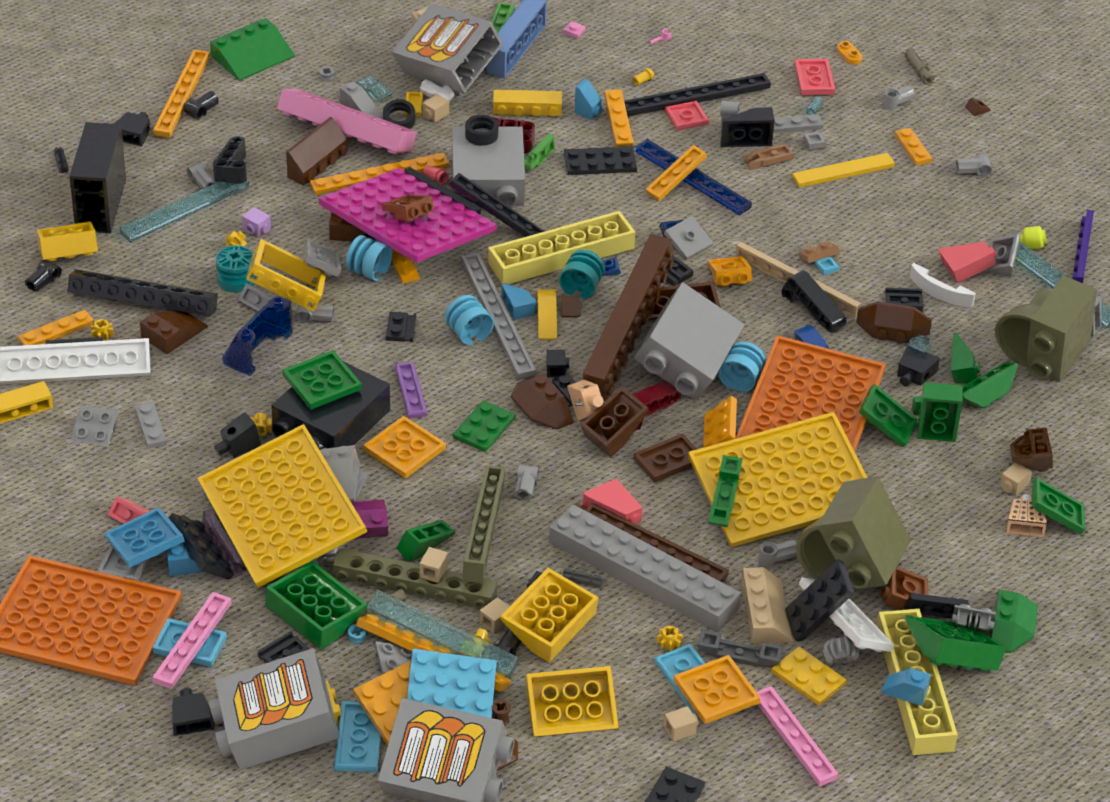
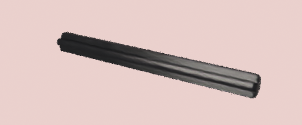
M411 167L404 170L406 173L427 183L430 187L439 190L470 210L477 212L479 215L481 214V207Z

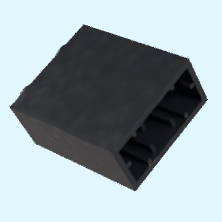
M85 122L69 176L74 224L91 222L95 233L111 234L126 182L122 127L120 124Z
M344 362L362 383V390L310 410L291 387L271 405L272 432L277 438L304 424L319 450L355 445L390 411V384Z

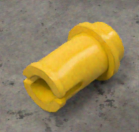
M645 68L643 72L633 76L632 81L639 86L648 80L651 81L654 77V72L650 68Z

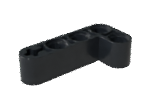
M235 136L230 138L214 160L213 172L216 182L241 184L247 181L246 163L243 162L246 157L244 137Z
M802 270L787 279L781 291L783 298L786 297L790 300V303L798 299L819 324L830 333L846 324L847 320L844 313L807 271Z

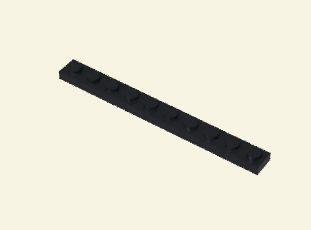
M765 73L624 100L627 116H632L693 101L702 102L768 89L771 86V82Z

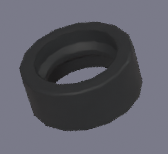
M404 99L392 100L383 108V120L411 129L416 120L415 108L409 101ZM395 111H405L409 114V117L403 121H394L389 118V115Z
M475 115L470 117L465 123L466 139L474 145H489L498 138V122L491 116ZM485 128L489 129L490 131L478 132L474 129Z

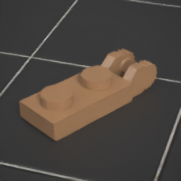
M785 143L746 154L743 161L748 163L750 170L761 166L794 159V153Z

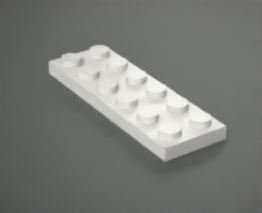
M802 577L799 585L805 590L815 579ZM850 599L829 616L834 621V624L844 631V635L854 642L857 648L863 650L870 648L877 652H882V650L892 651L894 644Z

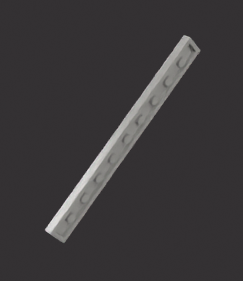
M479 252L462 255L461 262L482 306L494 319L493 329L517 379L536 376V369Z

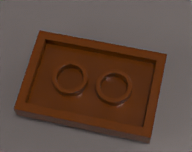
M682 433L634 453L633 459L655 483L693 467L688 457V452L697 450V448Z

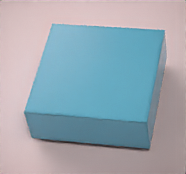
M831 257L817 260L814 263L823 275L839 271L840 268Z

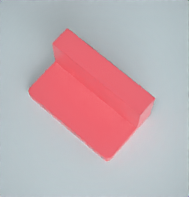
M116 497L108 515L124 524L150 511L129 499Z

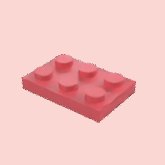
M795 59L794 66L801 95L835 94V86L828 59Z

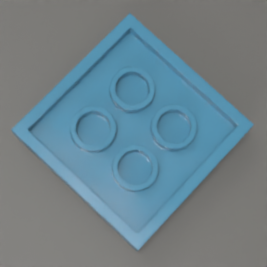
M159 507L104 533L107 541L129 568L139 565L141 562L184 542L181 532Z

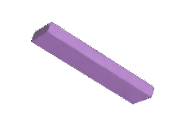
M414 362L395 364L408 419L426 417L427 410Z

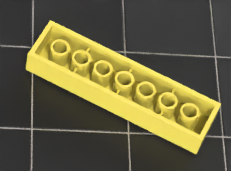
M617 211L488 247V265L501 284H512L563 269L571 254L577 250L592 251L600 258L635 249L636 232L622 213Z
M920 609L879 612L877 627L894 644L891 652L883 651L889 675L908 668L931 674L928 692L922 706L896 698L912 755L955 752L958 734L937 665L931 663L930 658L922 654L905 620L906 615L922 617Z

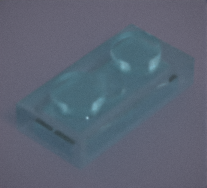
M919 335L911 338L908 346L927 352L931 350L934 343L930 341L929 337Z

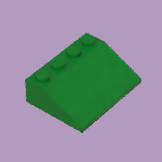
M267 18L260 19L257 22L210 41L211 57L239 81L295 57V54L276 26Z
M313 561L266 587L265 606L320 650L336 641L368 608V604Z
M906 615L905 620L922 654L930 658L931 663L940 666L942 663H946L954 668L960 665L970 670H973L975 667L985 672L999 670L1006 647L971 625L969 628L968 624L965 627L956 625L954 622Z

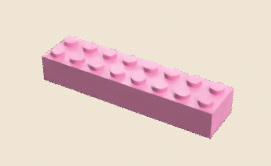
M282 89L277 109L283 111V114L298 116L297 119L301 121H313L312 124L315 126L321 125L328 118L332 117L346 137H357V141L363 143L370 142L376 148H388L387 151L393 154L411 152L417 135V131L299 89Z

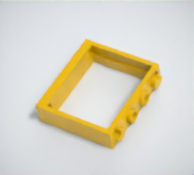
M260 239L253 252L246 279L314 312L322 297L326 274L319 268L309 267L304 259ZM260 261L314 286L315 290L261 265ZM252 273L257 276L256 279L251 277Z

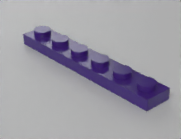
M1088 209L1086 216H1082L1073 269L1076 272H1073L1072 276L1073 280L1083 283L1094 215V210Z

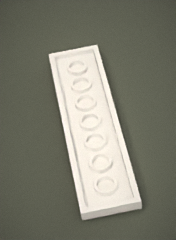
M149 338L0 347V385L151 376Z

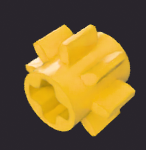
M233 230L224 239L227 242L225 246H245L247 244L244 240L246 236L240 230L238 232Z
M99 319L95 321L94 325L90 326L92 338L103 337V341H108L110 336H114L113 324L108 323L105 319Z
M256 413L254 418L250 417L255 422L260 437L265 436L267 432H272V418L268 419L266 413Z
M666 626L663 629H659L656 642L661 643V649L664 648L672 651L674 648H680L683 634H678L679 628Z

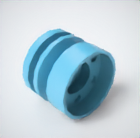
M363 235L357 236L348 250L346 268L356 274H363L364 277L379 281L381 278L374 276L376 271L382 274L388 271L392 259V248Z
M464 295L457 298L448 306L445 312L447 325L451 327L458 338L466 345L474 344L470 339L471 337L476 336L482 341L493 330V317L478 299L472 295Z
M736 342L718 371L721 382L727 388L740 392L750 391L754 388L763 371L766 356L758 346L750 342Z

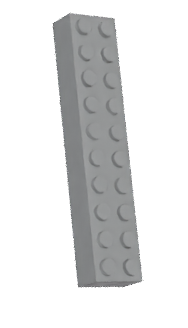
M572 505L550 526L549 543L716 632L740 608L741 592L575 505Z

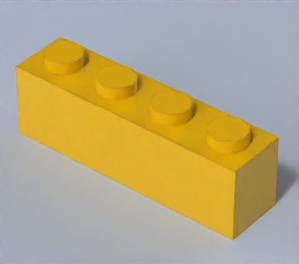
M494 90L493 114L562 116V91Z
M45 381L1 393L0 424L53 408L52 395Z

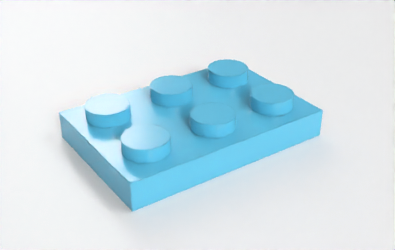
M168 618L152 647L153 653L167 657L190 623ZM214 629L191 663L213 667L227 639V632Z

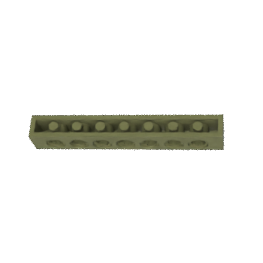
M486 465L464 557L462 581L483 583L504 489L506 467Z
M340 548L333 564V577L340 581L347 580L356 582L359 585L375 586L382 590L398 591L402 589L404 593L413 594L420 598L428 597L439 602L447 601L458 606L475 607L478 610L492 602L497 595V580L484 578L483 583L462 581L463 573L446 570L440 582L436 583L420 578V564Z

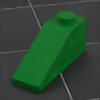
M953 333L951 373L955 383H968L978 378V373L981 372L980 364L976 362L974 354L957 333Z
M443 520L406 530L396 549L405 559L412 561L425 555L429 547L435 548L456 532Z

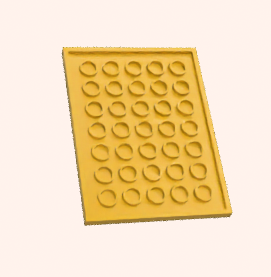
M834 412L688 452L690 462L711 506L713 505L723 455L743 458L728 527L721 526L731 548L813 524L825 514L843 482L868 478Z
M304 424L197 478L257 588L368 532Z

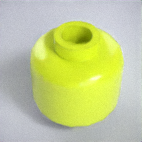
M1040 226L1026 227L1023 230V234H1020V243L1027 250L1042 249L1044 244H1047L1046 232Z

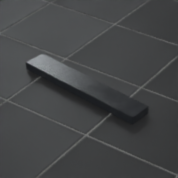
M458 173L451 180L450 187L522 236L527 237L545 232L462 174Z

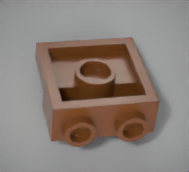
M408 194L381 204L383 211L395 214L396 219L404 220V222L413 221L417 217L427 216L428 213L435 210L432 196Z
M896 567L887 585H884L880 596L884 598V604L903 610L910 593L928 595V578Z

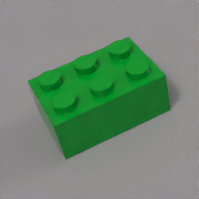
M923 383L917 421V439L956 442L963 402L962 385Z

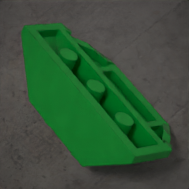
M1003 362L975 380L963 386V403L969 406L986 408L994 400L1002 399L1003 395L1011 389L1018 367L1017 363Z
M998 589L995 609L996 616L991 638L1005 646V652L1011 653L1034 638L1038 605L1018 592Z

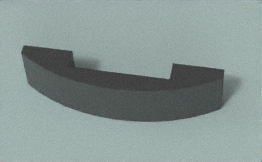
M701 629L697 647L713 657L719 659L729 655L736 663L759 667L778 665L780 662L783 646L764 642L762 647L723 640L721 639V633Z

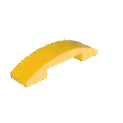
M537 289L538 340H557L556 289Z

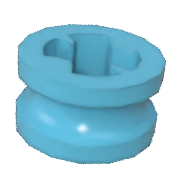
M356 624L349 627L348 639L352 643H361L366 640V630L356 626Z

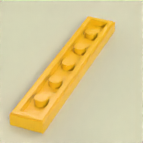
M888 153L795 172L792 173V178L800 188L895 167V162Z

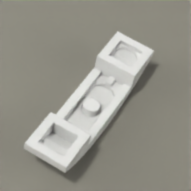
M915 263L911 265L910 278L927 294L953 305L963 307L974 306L975 292L962 286L955 289L928 276V269Z

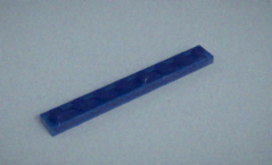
M649 139L636 146L638 154L664 170H667L679 159ZM696 168L682 180L739 216L752 206L751 201Z

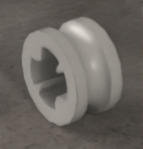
M325 66L320 68V79L324 81L334 79V69L332 67Z

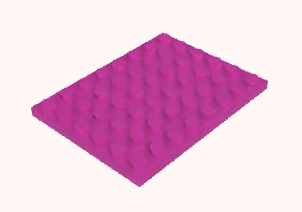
M399 168L320 197L318 203L320 206L416 263L496 231L497 226L488 218L470 210L463 204L458 203L451 197L444 195L439 190L430 187L427 183L418 180ZM408 194L432 196L435 210L428 213L427 216L417 217L413 221L404 222V220L396 219L395 214L383 211L381 204Z

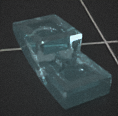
M367 75L356 81V84L362 87L367 94H370L379 103L392 96L393 92L373 76Z

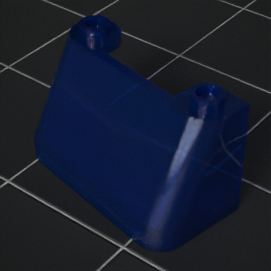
M280 296L270 299L237 332L222 356L223 364L251 376L256 371L255 366L252 365L253 358L251 357V352L266 337L275 340L277 337L284 336L288 339L293 333L291 301Z

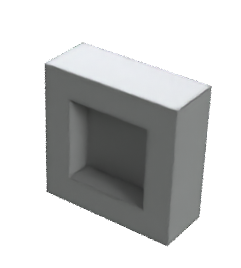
M821 132L804 134V141L809 150L825 148L826 141Z

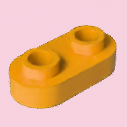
M842 41L837 44V52L847 63L853 65L861 63L862 54L853 44L848 41Z

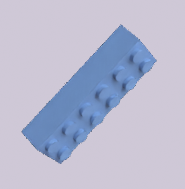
M547 0L521 1L520 6L514 10L513 15L507 19L505 25L501 26L498 32L503 45L486 66V73L506 78L546 26Z

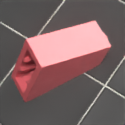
M986 242L938 249L942 262L956 282H962L996 265L994 258L996 257L993 247H989Z
M617 479L583 493L582 506L586 509L593 503L634 524H638L642 520L643 507Z

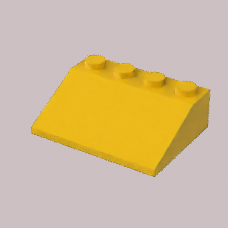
M547 568L500 616V620L533 654L550 663L596 614L599 597Z
M611 666L526 674V696L534 737L619 728Z

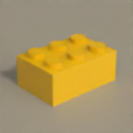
M91 222L36 230L39 251L43 260L55 261L58 257L74 258L78 254L89 256L93 255L94 252H98L96 233Z

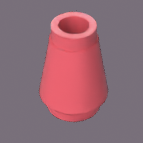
M426 166L423 170L425 176L441 185L446 184L449 179V174L445 169Z

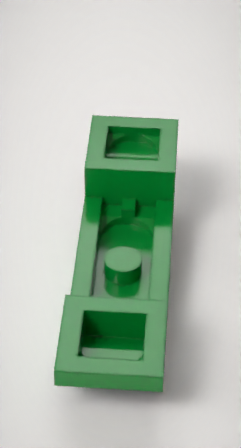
M723 455L708 524L728 527L743 458Z

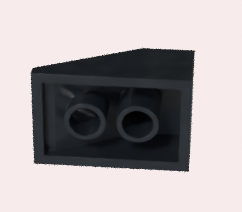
M772 107L753 108L722 119L720 147L772 146L775 122Z

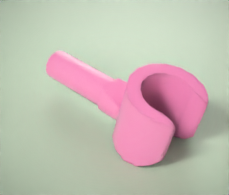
M663 29L661 36L649 42L653 44L661 40H670L672 33H668V29Z

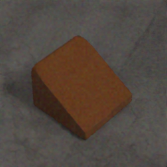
M970 98L965 106L973 116L991 111L981 100Z
M561 296V317H580L579 296Z

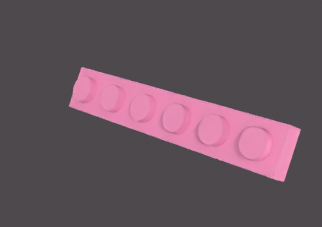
M212 592L154 674L153 683L173 689L232 604L231 598Z
M770 686L757 691L761 697L760 703L757 705L817 785L820 787L837 780L838 772L773 687Z

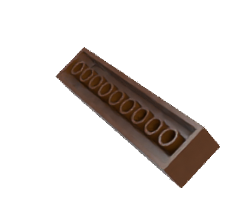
M654 234L649 235L585 367L583 380L598 385L603 401H606L608 396L613 394L614 383L619 381L621 369L627 364V356L634 349V341L640 337L641 327L646 324L648 312L652 311L654 307V299L659 297L661 285L667 279V272L673 267L674 259H672L674 248L671 246V239Z

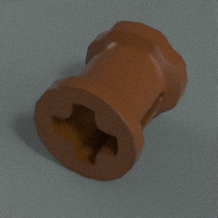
M496 700L492 705V718L502 720L504 726L508 725L510 721L508 715L511 710L510 703L505 700Z

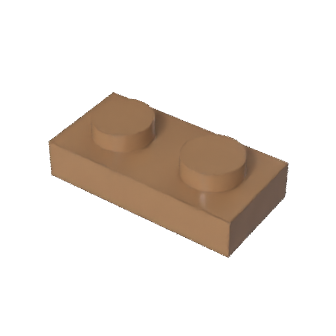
M823 242L820 244L821 246L808 247L805 251L799 252V258L804 262L811 263L839 254V246L831 242Z

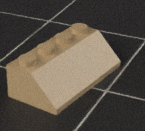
M764 567L743 568L741 584L751 643L793 642L790 623L785 611L787 606L782 580Z

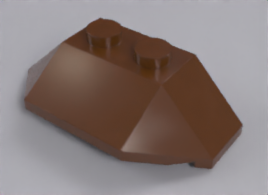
M877 301L858 308L856 323L872 338L897 341L898 343H911L930 334L932 319L915 307Z
M545 374L530 377L516 384L511 398L531 421L557 430L574 423L564 395Z
M1047 427L1027 429L1024 435L1018 437L1010 444L1013 462L1038 472H1045L1053 468V455Z

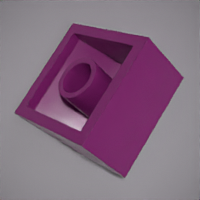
M384 499L351 502L368 531L357 538L388 536V518Z

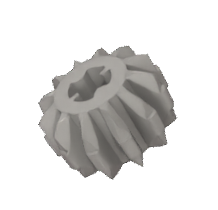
M849 637L832 638L830 641L825 642L823 652L826 662H829V664L845 665L858 659L859 648L854 645V642Z

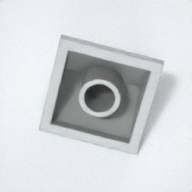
M1016 233L991 239L990 247H993L996 257L994 258L996 265L984 271L1012 277L1020 243V234Z

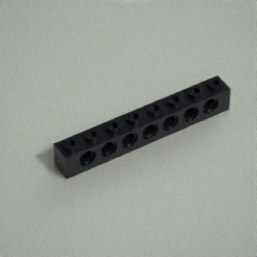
M77 269L71 272L68 278L67 292L205 316H211L217 309L218 293Z

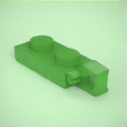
M548 134L532 149L529 157L524 158L525 169L531 171L535 166L538 167L555 150L554 135Z

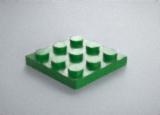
M334 350L282 370L283 377L310 410L362 390V383Z

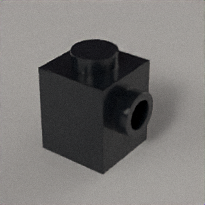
M546 350L547 378H556L566 374V369H569V357H566L565 350Z

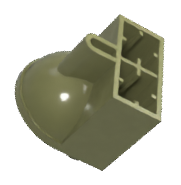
M1064 275L1052 291L1041 288L1029 304L1013 308L1003 314L995 325V337L1000 348L1011 360L1029 368L1034 376L1041 379L1049 377L1060 382L1091 340L1097 289Z
M878 476L843 482L823 517L803 530L797 541L796 552L804 570L815 580L837 559L844 561L853 590L887 585L911 539Z

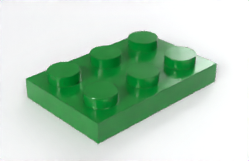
M876 384L869 388L858 411L901 447L907 444L918 420Z
M482 400L453 433V439L487 452L515 420L516 414Z
M1037 477L1032 481V507L1037 512L1049 516L1053 521L1059 522L1069 530L1081 535L1086 530L1084 504Z

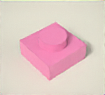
M571 21L563 29V34L578 39L586 30V26Z

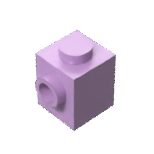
M255 207L242 216L243 229L251 235L254 234L260 237L264 233L267 234L271 229L270 215Z

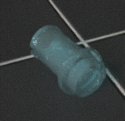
M818 96L813 97L810 101L811 104L805 112L807 115L816 114L819 108L823 107V99Z

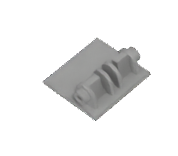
M80 405L71 441L109 446L113 428L118 426V420L116 419L118 411Z
M966 604L955 605L952 622L965 627L966 623H968L969 628L970 624H974L975 629L979 625L978 629L989 631V629L993 630L996 612H992L987 608H971V606Z
M375 641V656L378 658L377 664L379 671L382 672L381 674L411 660L412 651L399 645Z

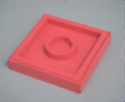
M697 101L665 107V112L677 131L709 124L707 116Z

